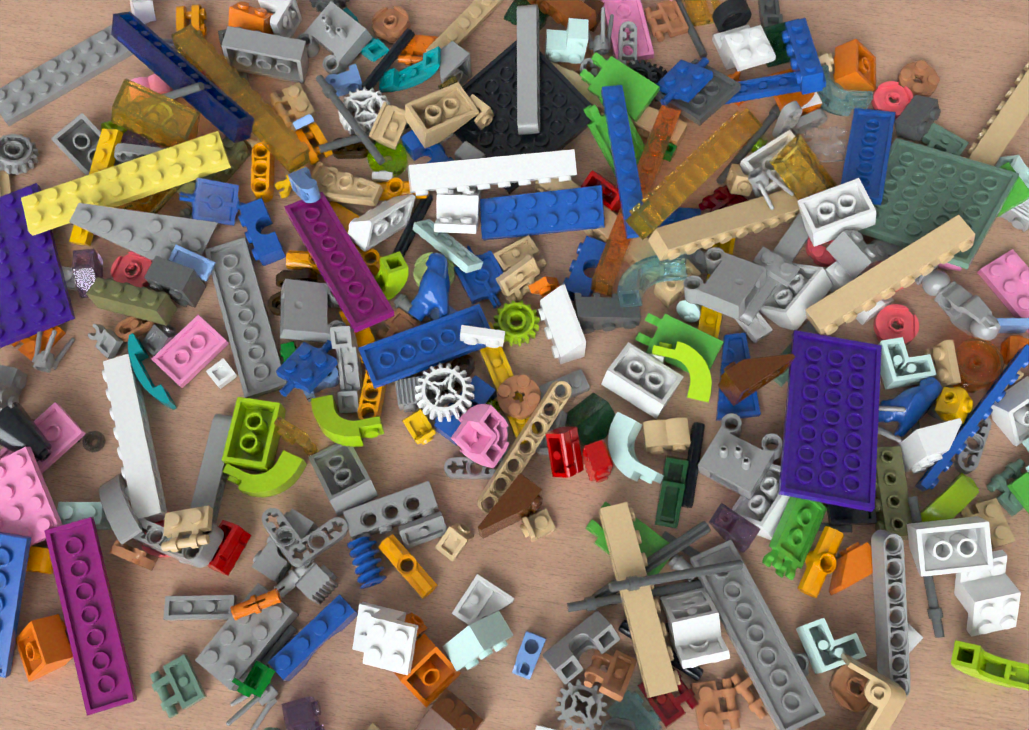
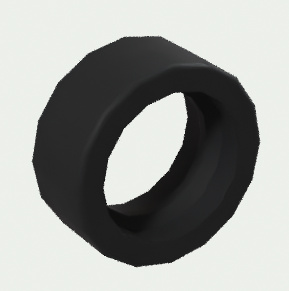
M727 0L715 9L712 19L718 32L721 33L745 26L751 19L752 13L746 0Z

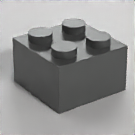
M155 256L144 277L150 284L149 287L157 292H166L170 295V299L175 300L177 304L183 307L189 305L195 308L206 288V285L194 269Z

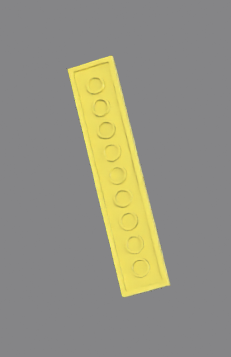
M219 131L22 197L21 201L29 233L33 236L70 223L69 221L78 203L115 208L196 180V178H202L231 168Z

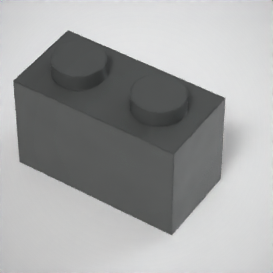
M915 95L894 122L897 137L919 142L928 133L934 121L940 116L941 110L938 99Z

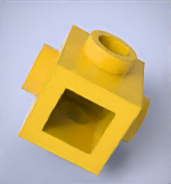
M944 387L942 393L937 398L935 411L944 421L960 418L962 424H964L968 413L973 408V400L967 391L961 387Z

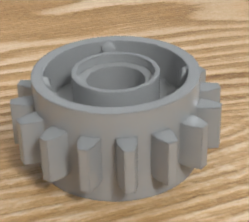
M22 134L3 135L0 138V171L4 170L7 174L19 175L34 169V163H38L37 157L39 156L35 142L31 143L30 138H26Z

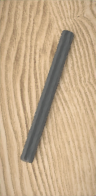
M702 521L647 558L648 566L645 567L646 573L711 531L709 525ZM607 584L593 593L592 596H595V598L617 594L619 591L610 592Z

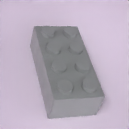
M227 26L222 49L228 69L304 84L309 67L306 41L298 38L283 37L278 34L272 35L261 31Z
M257 583L244 601L249 600L250 596L255 594L259 596L269 592V590ZM282 601L262 609L261 613H252L239 620H234L231 615L195 661L228 689L237 691L239 686L232 682L234 677L244 682L256 660L260 662L299 614Z

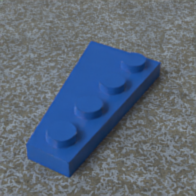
M746 333L724 335L720 376L725 372L724 368L735 361L737 364L743 359H751ZM719 388L716 421L722 420L725 415L730 413L737 414L740 418L759 417L761 412L757 391L733 406Z

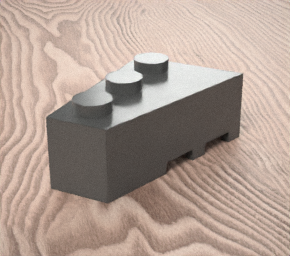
M575 293L573 308L583 334H589L595 330L608 332L615 330V328L633 329L639 326L641 315L637 294H612V298L600 297V293H593V297H582L581 293Z

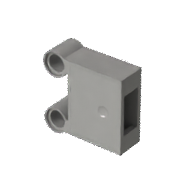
M331 1L309 28L297 38L306 41L308 57H314L318 54L319 44L329 51L332 55L324 58L323 68L329 75H338L339 73L346 72V68L373 37L366 28Z
M712 247L705 253L706 271L711 276L705 284L699 276L687 277L683 282L685 300L690 304H699L739 320L766 283V267L725 253L721 248Z
M292 279L284 280L281 288L280 338L326 343L327 340L331 341L330 327L346 326L345 323L339 320H334L327 324L328 306L330 308L340 307L327 284Z
M730 413L722 418V426L700 460L698 470L700 474L751 500L773 461L781 456L782 439L777 434H767L762 439L760 449L739 438L742 433L741 419L737 414ZM730 424H734L737 426L735 429L727 428V426ZM769 444H774L777 446V448L774 450H770L766 446Z

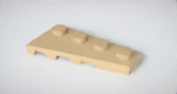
M317 162L311 175L312 179L316 180L319 191L323 192L328 201L376 206L383 192L380 184L361 177L358 179L347 172H339L337 168L326 167L321 162Z

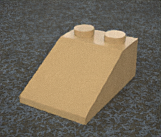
M459 82L405 104V120L424 148L442 142L479 114L478 109Z

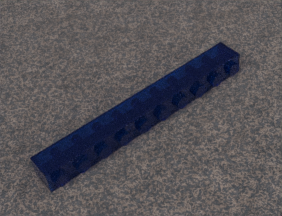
M130 11L113 14L111 35L173 90L202 82L204 90L183 96L182 98L234 143L250 139L254 118Z

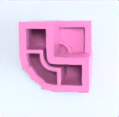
M478 404L468 409L458 419L461 424L451 439L461 448L460 452L482 466L494 468L509 445V442H507V427L509 425L492 405Z

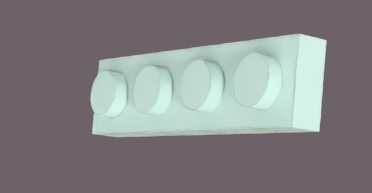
M427 219L414 222L412 230L445 255L448 260L452 261L462 271L469 273L482 268L483 261L448 233L434 232L433 221Z

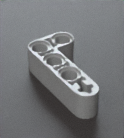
M139 518L142 532L133 538L146 547L195 567L202 568L211 562L223 540L224 532L212 522V531L203 532V535H209V544H204L200 548L195 549L191 547L182 548L178 552H171V550L163 551L161 548L162 542L171 539L163 535L164 527Z

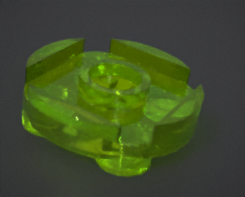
M376 142L375 147L383 157L391 156L392 160L379 165L369 152L367 160L371 171L379 172L384 170L393 172V176L402 174L408 164L405 147L398 143L396 150Z

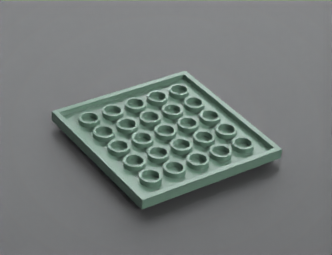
M896 138L890 147L881 205L873 204L876 209V223L858 232L905 248L955 216L960 215L975 233L974 243L967 251L956 253L947 263L968 270L1017 182L1019 173Z

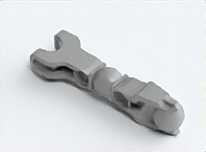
M874 239L869 243L882 245L889 257L904 249L879 239ZM938 265L934 267L930 274L926 276L921 275L915 279L914 282L918 286L922 283V288L927 294L936 296L934 301L947 313L951 323L983 344H987L990 340L996 338L1001 326L992 315L991 310L979 296H973L961 285L956 284L955 281L951 283L947 273L942 270H936Z

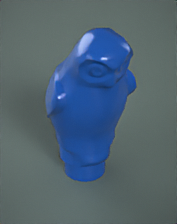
M441 253L430 254L426 262L428 268L420 281L418 294L412 300V307L408 311L409 314L420 322L423 321L426 315H431V311L434 308L439 309L440 318L449 315L450 280L448 263L445 255Z
M928 377L921 380L919 386L908 388L893 399L882 400L879 406L905 407L906 411H879L878 422L889 423L897 421L899 425L893 435L904 437L928 412L931 405L941 394V383L935 377Z

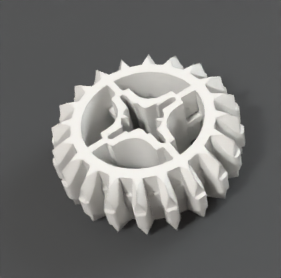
M365 87L363 91L356 89L355 93L349 91V97L344 96L343 104L349 112H355L354 118L364 132L370 131L378 116L375 113V109L377 107L381 109L383 102L390 105L387 97L382 95L380 90L375 92L373 87L369 91ZM338 111V114L340 116V123H342L345 131L348 130L350 135H356L354 130L351 128V126L348 124V122L345 120L342 114Z
M439 363V369L435 370L431 366V373L424 371V378H418L420 385L415 386V391L418 392L415 395V399L419 401L417 403L418 407L423 408L422 412L424 415L430 413V419L433 420L438 416V421L442 422L443 417H446L447 421L451 422V416L454 415L456 419H459L458 412L466 413L465 407L472 406L470 400L475 397L474 393H472L475 389L474 385L470 384L472 382L471 377H466L467 372L465 370L459 372V366H455L452 370L450 363L446 365V368H443L442 364ZM446 378L443 382H435L439 379ZM455 381L463 388L461 396L457 394V391L453 390ZM428 390H431L436 395L434 405L427 399ZM444 390H448V391H449V393H448L447 395H446V393H445V395H442V396H441V391H444ZM447 403H454L449 407H444V405Z

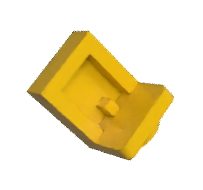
M418 409L402 419L415 443H422L424 445L434 438L433 435L436 434V431L423 414L422 409Z

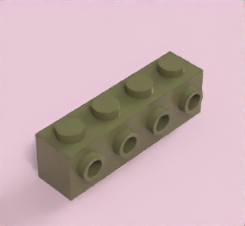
M228 133L222 141L231 168L202 177V179L226 183L250 156L245 142ZM196 180L184 183L177 190L178 194L180 195V192L193 194ZM183 201L185 204L193 208L192 202Z
M97 277L86 293L99 309L166 326L177 311V307L166 292L153 291L147 287H136L127 282H116L111 278L103 279Z
M901 446L877 447L875 488L877 523L875 524V531L880 529L887 530L901 536L903 540H908L907 524L912 523L907 498L909 495Z

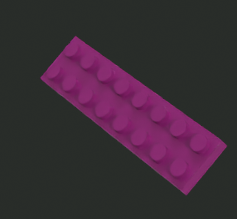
M320 192L321 198L314 203H306L303 200H299L284 206L289 219L355 333L395 316L393 308L323 192Z
M94 517L44 530L87 716L136 701L137 697Z

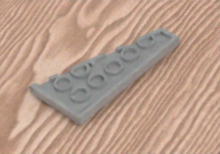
M78 203L69 221L84 230L152 261L155 256L169 260L175 245H179L202 256L217 226L216 222Z

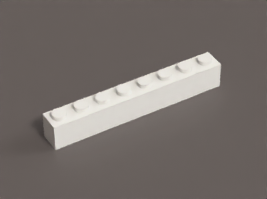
M574 149L409 165L407 168L410 193H416V196L428 195V191L444 194L449 193V189L456 188L457 192L470 191V187L478 186V190L490 189V185L498 184V188L510 187L511 183L516 182L519 183V186L530 185L531 181L539 180V184L550 183L551 179L559 178V182L570 181L571 177L577 175Z
M129 354L103 361L104 370H102V375L108 385L106 395L112 405L109 411L112 419L115 421L116 427L113 428V432L119 441L120 447H117V452L123 461L124 467H121V473L127 482L125 493L131 502V510L138 519L141 518L155 523L165 519L167 507L141 383L132 369Z

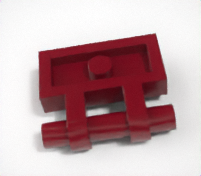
M724 185L715 189L712 195L704 197L699 204L700 210L711 208L710 212L749 200L743 195L729 193L728 186Z
M678 670L680 685H677L681 695L677 698L674 697L672 692L647 698L643 682L637 685L666 728L686 715V712L681 707L682 704L687 702L692 710L699 705L694 697L696 694L691 688L688 689L681 679L682 675Z

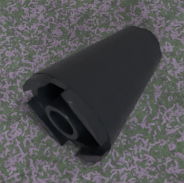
M17 402L13 403V408L9 406L3 408L0 411V445L13 452L24 447H31L37 462L39 460L41 462L46 460L52 453L50 451L52 445L25 409Z

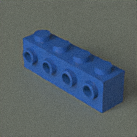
M806 18L785 22V31H782L783 43H786L787 56H790L791 69L795 70L796 84H799L802 95L823 91V70Z

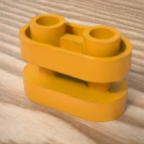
M200 4L192 5L191 11H187L186 6L176 7V32L178 39H187L189 35L193 34L195 40H203L204 35H207V28L204 20H207L205 8H202Z
M316 122L307 125L308 132L303 133L299 129L293 132L294 137H292L297 148L301 147V155L306 163L310 162L311 165L319 162L317 156L322 153H320L318 146L312 148L309 140L314 139L317 145L328 143ZM332 150L323 152L324 157L327 158L333 155Z

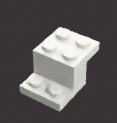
M258 0L261 8L273 14L270 18V25L274 35L278 34L283 37L292 38L302 21L296 0Z
M748 24L714 34L712 37V41L726 70L736 67L737 71H742L772 62L776 58L761 25L750 28Z
M476 186L470 187V191L457 192L456 188L449 189V193L437 194V219L434 223V232L476 234L479 226L481 190H478Z
M1003 550L992 552L994 569L956 573L954 594L968 612L966 630L971 637L1016 627L1021 592L1005 574L1007 554Z
M704 588L660 597L662 608L668 620L670 641L683 669L730 659L729 650L721 636L719 612Z
M366 602L359 604L352 649L364 652L363 664L404 675L411 673L418 625L405 622L406 612Z

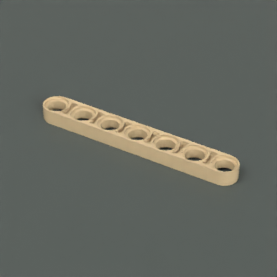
M555 381L551 384L480 494L477 505L481 511L488 514L523 471L543 440L545 433L548 432L571 395V386L567 382ZM560 384L565 387V394L562 397H558L555 392L556 387ZM547 403H551L554 407L551 415L544 413V406ZM536 421L542 425V429L538 434L532 432V424ZM524 440L530 443V448L527 452L520 450V443ZM511 459H516L518 462V467L514 471H510L507 467ZM499 478H504L506 481V486L502 490H497L495 486ZM487 497H492L494 500V504L490 509H485L483 506V501Z

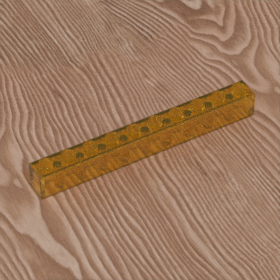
M190 24L171 35L174 47L178 53L289 173L310 162V149L307 144L298 139L295 131L286 126L281 116L277 117L272 107L262 101L260 94L250 88L248 81L239 76L236 68L230 66L222 54H218L214 45L205 40L200 30H196Z
M748 108L741 113L739 111L734 113L729 118L731 123L727 120L718 129L721 132L716 130L708 138L710 142L706 139L698 147L699 152L695 150L687 157L689 162L684 160L676 167L677 173L673 170L664 179L667 182L661 181L653 189L655 191L654 194L650 191L641 200L644 203L642 206L638 202L629 211L632 215L625 221L642 240L666 220L763 126Z

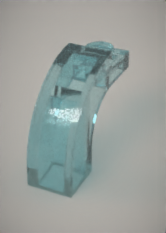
M828 65L821 66L826 78V87L823 88V91L817 92L822 101L821 109L834 115L849 116L854 108L867 109L873 99L872 91H844L832 82Z
M654 255L630 266L623 273L618 283L617 293L620 306H642L643 295L652 285L665 281L685 280L688 276L685 258L660 261L657 255Z

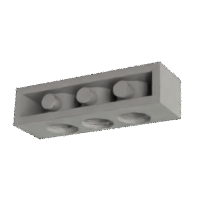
M427 481L343 511L350 536L355 540L366 536L371 538V535L376 533L386 534L393 530L392 527L404 525L414 521V519L434 514L436 511H439L430 482ZM418 501L419 507L416 510H409L408 505L410 502ZM395 508L398 510L395 517H387V512L390 509ZM370 516H375V524L367 526L366 519Z

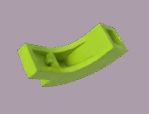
M400 251L381 257L380 270L374 277L388 301L401 291L408 278L409 267Z
M678 341L675 350L671 349V344L659 342V346L654 345L652 354L677 359L687 367L690 374L687 398L709 403L712 379L704 358L694 348Z
M333 395L311 399L312 411L321 431L327 438L337 444L360 447L364 446L363 438H375L378 435L384 434V427L380 416L350 421L338 415Z
M283 450L276 464L265 473L249 474L229 464H226L223 472L228 476L227 480L238 485V489L243 494L252 497H270L286 491L295 484L305 470L307 463L302 458Z
M960 473L935 500L920 511L922 522L953 519L979 493V488L974 480Z
M955 640L951 665L967 675L996 685L1029 691V664L1004 659L984 651L980 645Z

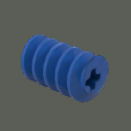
M367 536L355 539L347 544L349 549H353L349 553L351 557L355 558L352 564L353 566H358L355 569V574L361 575L357 579L358 583L363 584L360 589L377 585L387 578L386 575H379L384 570V567H377L376 565L382 561V558H374L379 549L371 548L377 542L376 540L369 541L370 537Z

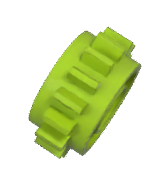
M512 300L510 304L504 303L503 309H497L498 315H494V321L496 322L493 324L494 330L505 331L504 343L507 341L510 343V346L518 344L520 347L524 342L529 344L530 338L535 339L536 333L534 331H539V325L537 324L540 319L535 317L537 311L531 310V304L525 305L523 301L515 303ZM513 321H520L522 324L513 326L511 323Z

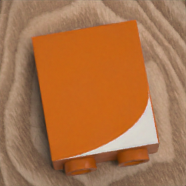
M790 68L767 76L795 72V70ZM800 91L773 96L780 111L788 103L797 101L803 110L801 116L820 109L822 105L817 92L802 95Z

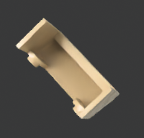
M842 652L841 658L846 665L869 679L864 687V694L871 704L856 730H889L906 702L904 689L898 683Z

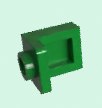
M256 660L244 682L235 677L232 682L239 686L237 689L239 693L247 697L254 694L261 698L276 671Z

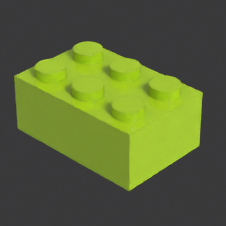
M237 397L222 461L239 469L259 472L269 471L274 464L286 414L282 404Z

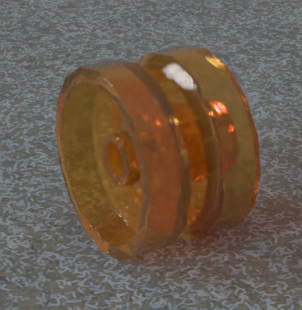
M971 338L962 342L955 349L961 383L953 387H961L967 393H976L985 389L1002 374L1004 368L1003 356L999 349L990 341L982 338Z

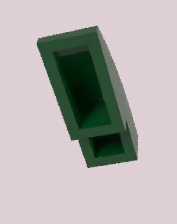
M669 455L665 456L662 473L664 477L660 485L655 525L677 529L685 489L688 459Z

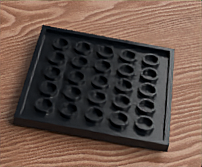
M516 40L462 86L469 97L473 94L491 108L495 115L492 122L481 130L474 121L477 117L475 116L453 134L462 144L467 141L483 152L486 156L485 158L561 151L592 122L583 110L589 105L592 106V104L540 52V133L519 135L517 125ZM511 183L510 187H504L503 189L508 194H511L519 187V183Z

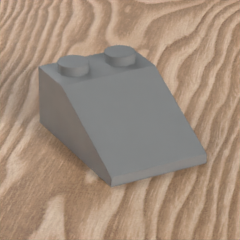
M81 113L51 139L85 175H89L101 132ZM115 160L114 166L119 165L122 162Z
M335 443L308 457L338 517L343 515V511L360 506L378 496L354 447Z

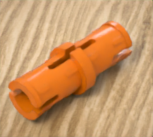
M275 588L259 596L256 594L250 596L249 600L231 606L230 609L234 620H239L252 613H261L262 609L281 603L282 600L278 589Z

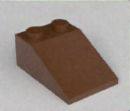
M793 354L743 359L737 364L734 361L724 368L725 372L720 376L721 380L718 387L731 404L735 406L785 373L795 359V356Z
M520 473L478 526L479 535L482 538L488 537L521 521L522 517H529L532 512L535 514L543 504L541 502L543 500L542 489Z
M446 688L415 730H478L485 720Z

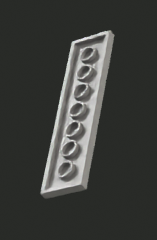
M122 18L0 88V115L7 125L11 126L137 53L144 47Z
M244 237L205 249L207 259L216 262L211 275L244 397L253 399L282 389L287 382L278 377L276 370L282 363L247 240Z
M726 541L691 557L690 562L694 568L734 560H741L743 563L742 569L699 576L698 578L719 612V618L777 730H796L825 716L824 710L733 541Z

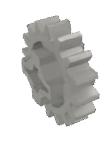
M580 679L576 681V686H573L570 682L567 683L569 689L566 691L561 688L560 690L563 697H556V701L561 703L560 706L555 707V711H561V715L557 718L558 721L564 719L566 721L564 728L571 725L573 726L572 730H577V728L586 730L587 727L590 730H595L593 724L601 725L602 722L599 717L606 716L607 714L601 711L602 707L607 706V703L600 700L604 694L596 693L597 685L593 688L581 685ZM578 690H585L592 694V696L588 698L581 696ZM570 694L572 699L571 707L565 710V701ZM577 699L581 703H587V706L584 708L587 718L581 711L576 712L574 707L577 706ZM597 703V711L592 719L590 710L592 705ZM574 715L581 717L584 724L575 723L570 717Z

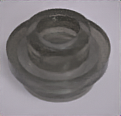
M99 431L86 433L82 440L84 449L92 453L100 451L105 445V436ZM98 439L97 443L92 445L93 440Z

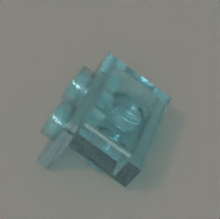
M627 690L621 702L616 701L606 710L612 718L634 721L636 730H660L662 728L659 724L661 719L653 710L648 712L642 706L644 700L635 691L631 693Z

